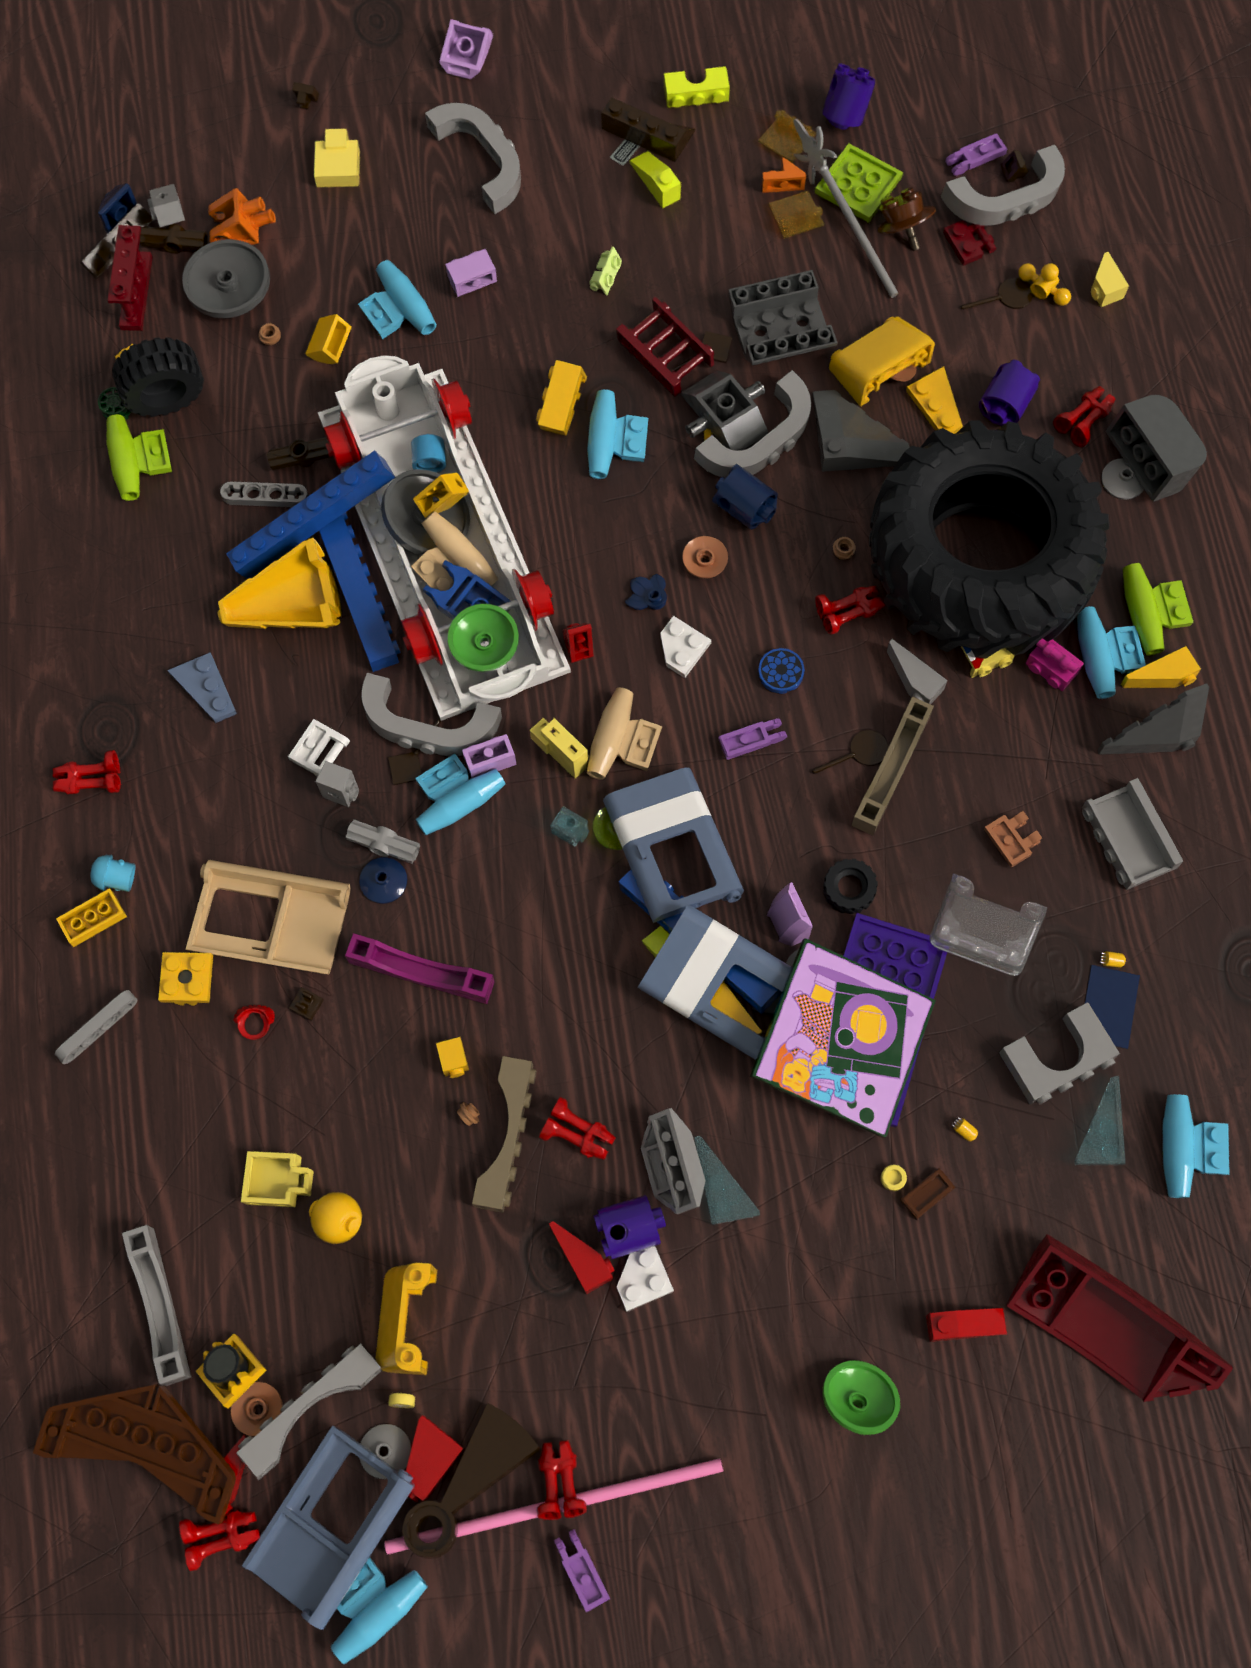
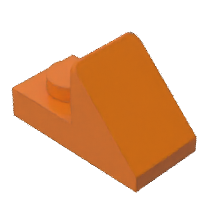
M782 157L781 171L763 172L762 193L805 190L806 173Z

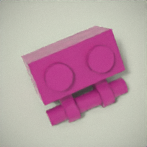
M1042 638L1029 655L1026 664L1033 673L1044 677L1050 686L1058 688L1063 692L1080 672L1084 663L1053 639L1048 642Z

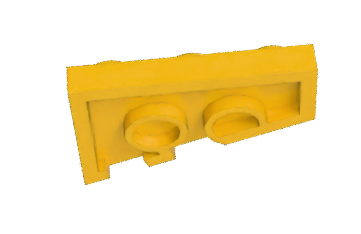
M944 367L907 386L906 392L935 431L944 428L956 434L963 427Z

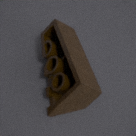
M613 97L610 98L601 112L603 130L676 162L695 132V128L666 122Z

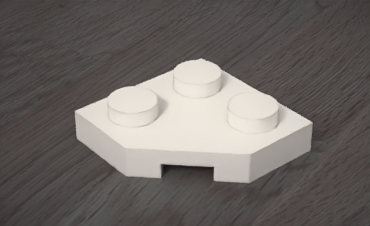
M675 616L671 618L660 633L666 666L686 678L711 644V639Z
M655 1246L631 1253L628 1257L617 1285V1290L626 1312L674 1292Z

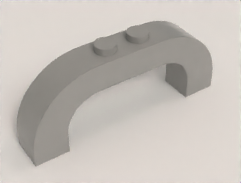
M448 103L426 112L427 127L438 141L457 132L469 133L478 139L501 169L500 174L495 179L482 186L483 200L494 214L510 205L516 198L521 185L520 163L512 141L505 138L501 127L498 124L495 125L485 112L469 104Z
M1052 145L1038 150L1034 156L1031 166L1039 178V182L1001 196L987 197L977 193L965 176L946 182L941 198L955 215L970 223L997 225L1009 220L1014 221L1020 216L1037 212L1054 199L1064 178V160L1057 147Z
M793 370L776 383L774 395L786 406L789 416L751 448L742 451L731 450L723 446L711 435L696 447L694 460L708 472L725 478L729 475L730 470L735 464L740 465L752 475L762 470L768 464H774L779 459L780 454L784 451H790L795 446L796 441L801 437L806 428L811 410V399L805 383Z
M367 673L362 686V703L371 727L383 738L398 743L403 748H417L426 754L435 753L451 756L455 753L457 756H463V749L492 739L502 719L500 707L478 702L472 719L465 726L457 729H444L399 717L391 713L386 707L392 689L389 678Z

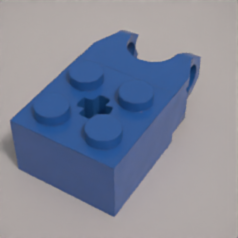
M447 560L443 562L442 567L453 579V586L446 591H439L427 585L423 588V592L432 599L437 609L452 620L462 610L473 605L492 604L499 606L511 601L479 576L474 575L466 568L453 565Z

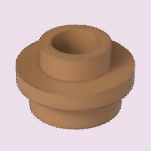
M271 323L263 325L259 331L260 341L265 345L276 344L281 338L279 328Z
M841 537L833 544V553L840 559H849L855 553V543L848 537ZM845 547L848 551H842L840 548Z
M463 1102L460 1105L461 1108L457 1110L458 1115L468 1126L473 1123L477 1124L479 1122V1111L472 1103L466 1104Z

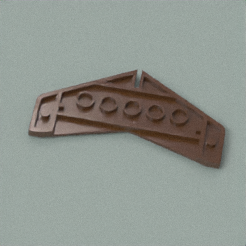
M159 1384L50 1407L45 1414L33 1454L44 1458L63 1457L134 1462L144 1467L195 1507L196 1512L203 1518L216 1524L223 1523L236 1481L233 1469L164 1385L159 1386Z

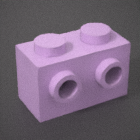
M486 249L475 251L468 256L454 259L446 264L447 276L457 297L497 282L496 269Z
M507 734L494 737L480 744L471 745L462 750L471 778L493 769L500 771L516 765L515 754Z

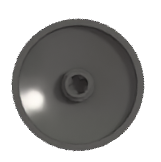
M226 239L209 243L196 251L184 268L182 282L189 302L198 311L215 318H232L249 312L262 301L269 289L270 271L264 256L253 245L240 240Z
M423 469L409 470L394 478L386 488L381 502L383 521L391 536L402 547L421 556L427 550L437 546L421 524L426 518L413 498L440 476L436 472ZM433 497V502L439 501L437 497ZM463 497L451 508L438 514L458 528L466 537L470 526V513L467 502Z

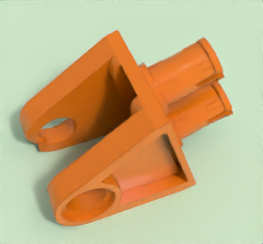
M238 188L228 192L208 207V214L214 218V221L222 222L211 229L209 233L210 243L233 239L244 241L251 245L258 244L259 227L276 222L272 209L265 210V203L261 197L248 201Z

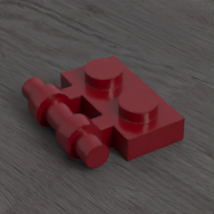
M964 220L944 228L943 234L963 266L983 257V249L986 248L989 253H993L997 249L994 245L993 237L986 232L985 225L971 223L972 225L967 227ZM978 234L981 240L976 241L973 235Z

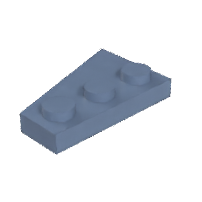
M211 652L167 670L215 723L237 714Z

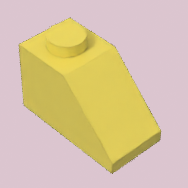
M1109 252L1104 253L1091 288V295L1094 300H1097L1100 307L1123 299L1129 287Z

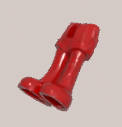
M1098 386L1086 392L1081 398V404L1074 410L1058 414L1053 420V425L1058 432L1065 434L1074 426L1081 415L1087 410H1091L1085 419L1072 429L1070 436L1076 446L1084 447L1090 441V427L1097 419L1109 415L1111 407L1115 402V397L1108 394L1101 403L1098 402L1105 391L1101 386Z
M876 586L858 587L853 590V594L836 601H829L823 594L815 597L818 615L820 619H823L824 628L830 635L837 633L842 624L860 616L869 618L885 606L883 599L877 597L879 591ZM854 605H855V608H853V609H851V610H849V611H847V612H844V613L839 614V615L833 614V613H835V612H837V611H840V610H842V609H845V608H848V607H851V606H854Z
M115 750L107 751L104 755V761L97 764L77 765L76 762L72 761L52 769L53 777L58 779L53 781V791L77 794L80 789L105 788L110 793L120 791L121 780L118 776L120 774V764ZM106 774L105 777L100 778H82V776Z
M560 1097L550 1116L571 1124L584 1132L585 1135L582 1136L549 1117L539 1138L547 1141L551 1137H560L581 1148L580 1153L588 1158L595 1157L605 1160L608 1151L600 1145L593 1143V1141L597 1138L601 1142L613 1145L616 1137L607 1130L605 1125L599 1122L592 1124L575 1115L568 1108L567 1100Z
M569 1440L559 1441V1456L561 1457L554 1459L555 1454L552 1442L543 1443L542 1453L538 1461L540 1471L545 1474L546 1501L537 1507V1516L540 1519L557 1520L561 1518L557 1485L558 1474H561L564 1516L566 1518H573L587 1511L586 1502L578 1499L575 1493L573 1469L576 1468L577 1460L576 1455L572 1452Z
M239 1510L227 1514V1519H224L221 1524L195 1525L189 1519L181 1520L179 1528L185 1545L209 1536L227 1533V1536L221 1539L185 1548V1559L189 1571L197 1570L201 1566L202 1561L211 1554L231 1548L236 1552L242 1551L260 1539L259 1529L244 1531L242 1534L237 1532V1527H244L257 1521L255 1512H241Z

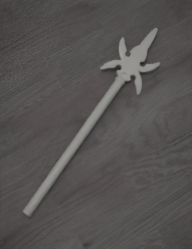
M794 119L793 123L802 141L803 150L805 153H808V156L794 154V156L801 162H809L808 178L810 184H815V172L819 171L890 297L897 296V289L826 165L827 159H824L823 156L837 158V155L829 149H822L823 132L821 127L816 128L815 140L808 134L802 123L798 119Z

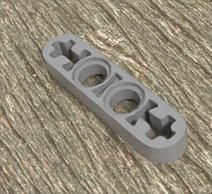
M227 482L220 489L224 502L230 505L294 507L309 496L306 488L300 484ZM231 490H234L235 493H233L232 496L229 497L228 494L231 492ZM252 490L260 492L256 498H249L248 493ZM273 491L282 492L281 497L278 499L270 498V494ZM300 492L299 499H295L294 496H297V493Z
M130 990L120 993L55 1051V1056L62 1064H68L129 1012L137 1003V998Z

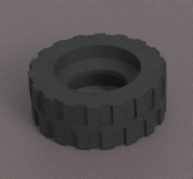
M847 858L836 862L833 867L829 868L823 883V893L826 896L827 903L834 910H838L843 914L860 913L863 909L866 910L873 902L877 892L878 881H876L875 872L873 873L872 868L867 866L865 862L858 861L857 859L852 858L848 860ZM847 875L857 877L862 884L861 893L852 898L842 895L838 888L841 878Z

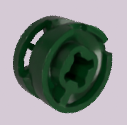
M116 387L105 389L98 398V406L104 418L107 420L109 416L118 414L124 416L125 420H127L132 412L122 405L118 393L115 392L117 391Z

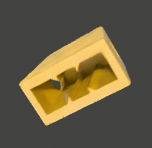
M458 473L442 474L415 496L413 500L423 516L427 518L434 511L440 513L448 510L468 494L469 490ZM433 497H437L439 501L433 502Z

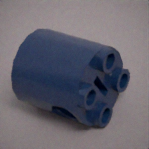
M738 464L732 467L726 478H720L715 486L718 491L714 495L712 502L751 530L763 522L765 524L768 523L776 512L778 493Z

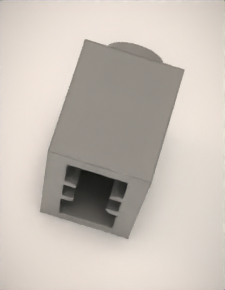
M174 184L149 190L151 196L150 199H147L153 221L158 220L160 227L185 220Z
M325 761L315 781L322 797L349 807L351 801H355L359 793V788L352 771Z

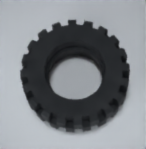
M157 337L149 341L146 339L141 341L140 344L131 345L128 350H124L120 354V357H117L112 368L113 379L122 405L132 413H137L140 416L150 415L151 417H157L160 414L164 416L169 415L173 411H180V408L189 406L191 401H195L198 398L204 383L201 369L192 348L181 340H174L169 337H165V339Z

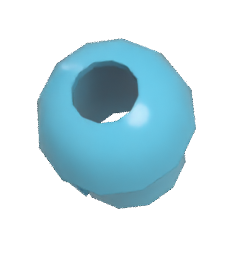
M102 855L92 865L90 873L91 882L102 891H105L106 888H112L115 891L129 892L133 884L136 865L124 862L122 859L114 860L112 855Z

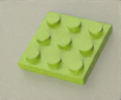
M849 143L829 169L853 214L868 223L881 206L880 201L890 195L903 176L902 171ZM822 178L815 188V194L839 206L825 180Z

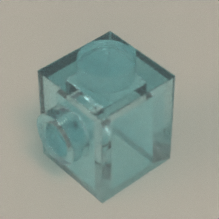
M564 806L550 825L552 834L576 847L579 841L583 842L589 833L587 820Z

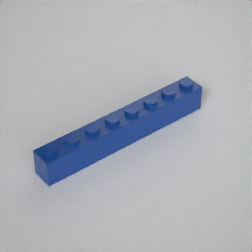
M374 450L226 554L237 573L247 579L251 578L396 477L386 460Z
M345 512L320 529L319 532L372 671L375 672L399 663L397 654H400V650L396 640L391 641L389 635L393 634L389 621H383L384 608L381 601L376 603L374 596L378 595L374 583L368 582L367 577L370 576L366 563L361 564L359 558L363 557L359 544L354 545L352 541L356 537L352 526H347L345 520L348 519Z
M630 870L619 881L620 890L650 916L632 870ZM664 880L671 899L678 900L684 898L682 895L680 897L673 892V887ZM682 913L657 921V923L667 932L671 933ZM733 965L723 980L760 1014H763L782 994V991L739 965Z

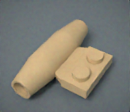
M436 511L431 513L421 523L437 547L427 550L411 567L431 588L446 591L453 586V579L442 567L445 560L453 565L468 569L491 586L496 583L498 577L484 556L458 528Z
M616 688L602 713L591 744L587 774L593 778L605 779L617 755L625 764L645 771L648 770L662 726L643 719L630 720L634 694L628 689Z

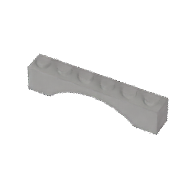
M145 1225L124 1232L122 1236L127 1256L135 1274L146 1310L152 1342L153 1361L159 1385L169 1386L192 1378L154 1228Z
M361 1344L356 1348L354 1346L348 1348L341 1356L343 1360L336 1366L333 1363L330 1364L321 1373L323 1377L316 1383L311 1381L301 1390L302 1396L295 1402L293 1399L289 1400L280 1409L282 1413L274 1420L272 1417L266 1420L259 1427L261 1431L254 1438L248 1436L239 1444L238 1457L258 1481L279 1463L282 1447L288 1433L307 1409L332 1394L348 1390H361L381 1372L379 1364Z

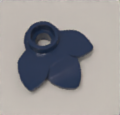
M655 574L650 580L645 577H636L631 580L630 586L634 594L625 601L627 606L635 610H642L647 607L659 610L665 606L667 601V594L664 590L666 582L662 576Z

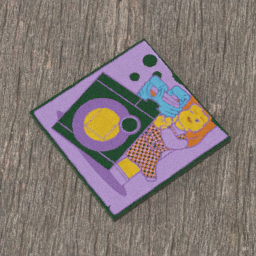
M805 938L802 940L750 1077L879 1137L886 1138L936 1000Z

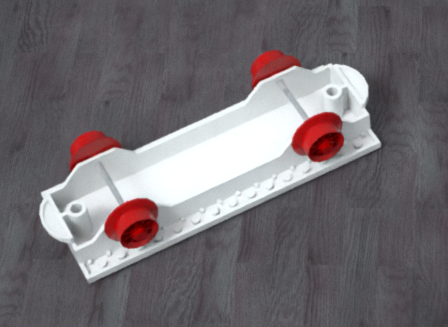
M395 356L374 357L358 364L348 374L344 383L345 389L335 392L338 406L318 412L328 440L325 446L329 456H334L339 470L343 473L375 450L386 460L393 474L397 477L403 472L414 470L412 467L411 441L415 437L426 434L442 437L445 441L446 468L438 472V474L458 473L468 488L469 493L464 496L470 513V526L466 538L484 556L498 577V580L492 587L511 600L498 607L504 610L510 609L508 613L515 620L519 632V643L515 654L500 668L480 672L470 670L459 664L451 654L448 646V630L453 620L438 610L432 599L423 592V588L429 585L411 567L421 555L412 553L402 547L391 536L383 521L381 512L382 497L392 480L355 505L406 635L402 637L407 651H412L416 663L419 665L440 720L442 721L477 707L478 702L488 704L493 701L510 698L525 689L570 673V666L548 617L554 614L550 587L548 584L545 585L538 570L529 573L467 428V425L472 424L469 411L471 406L467 395L463 394L458 381L448 383L443 369L424 375L419 363L409 366L407 361ZM489 642L481 643V646H487Z

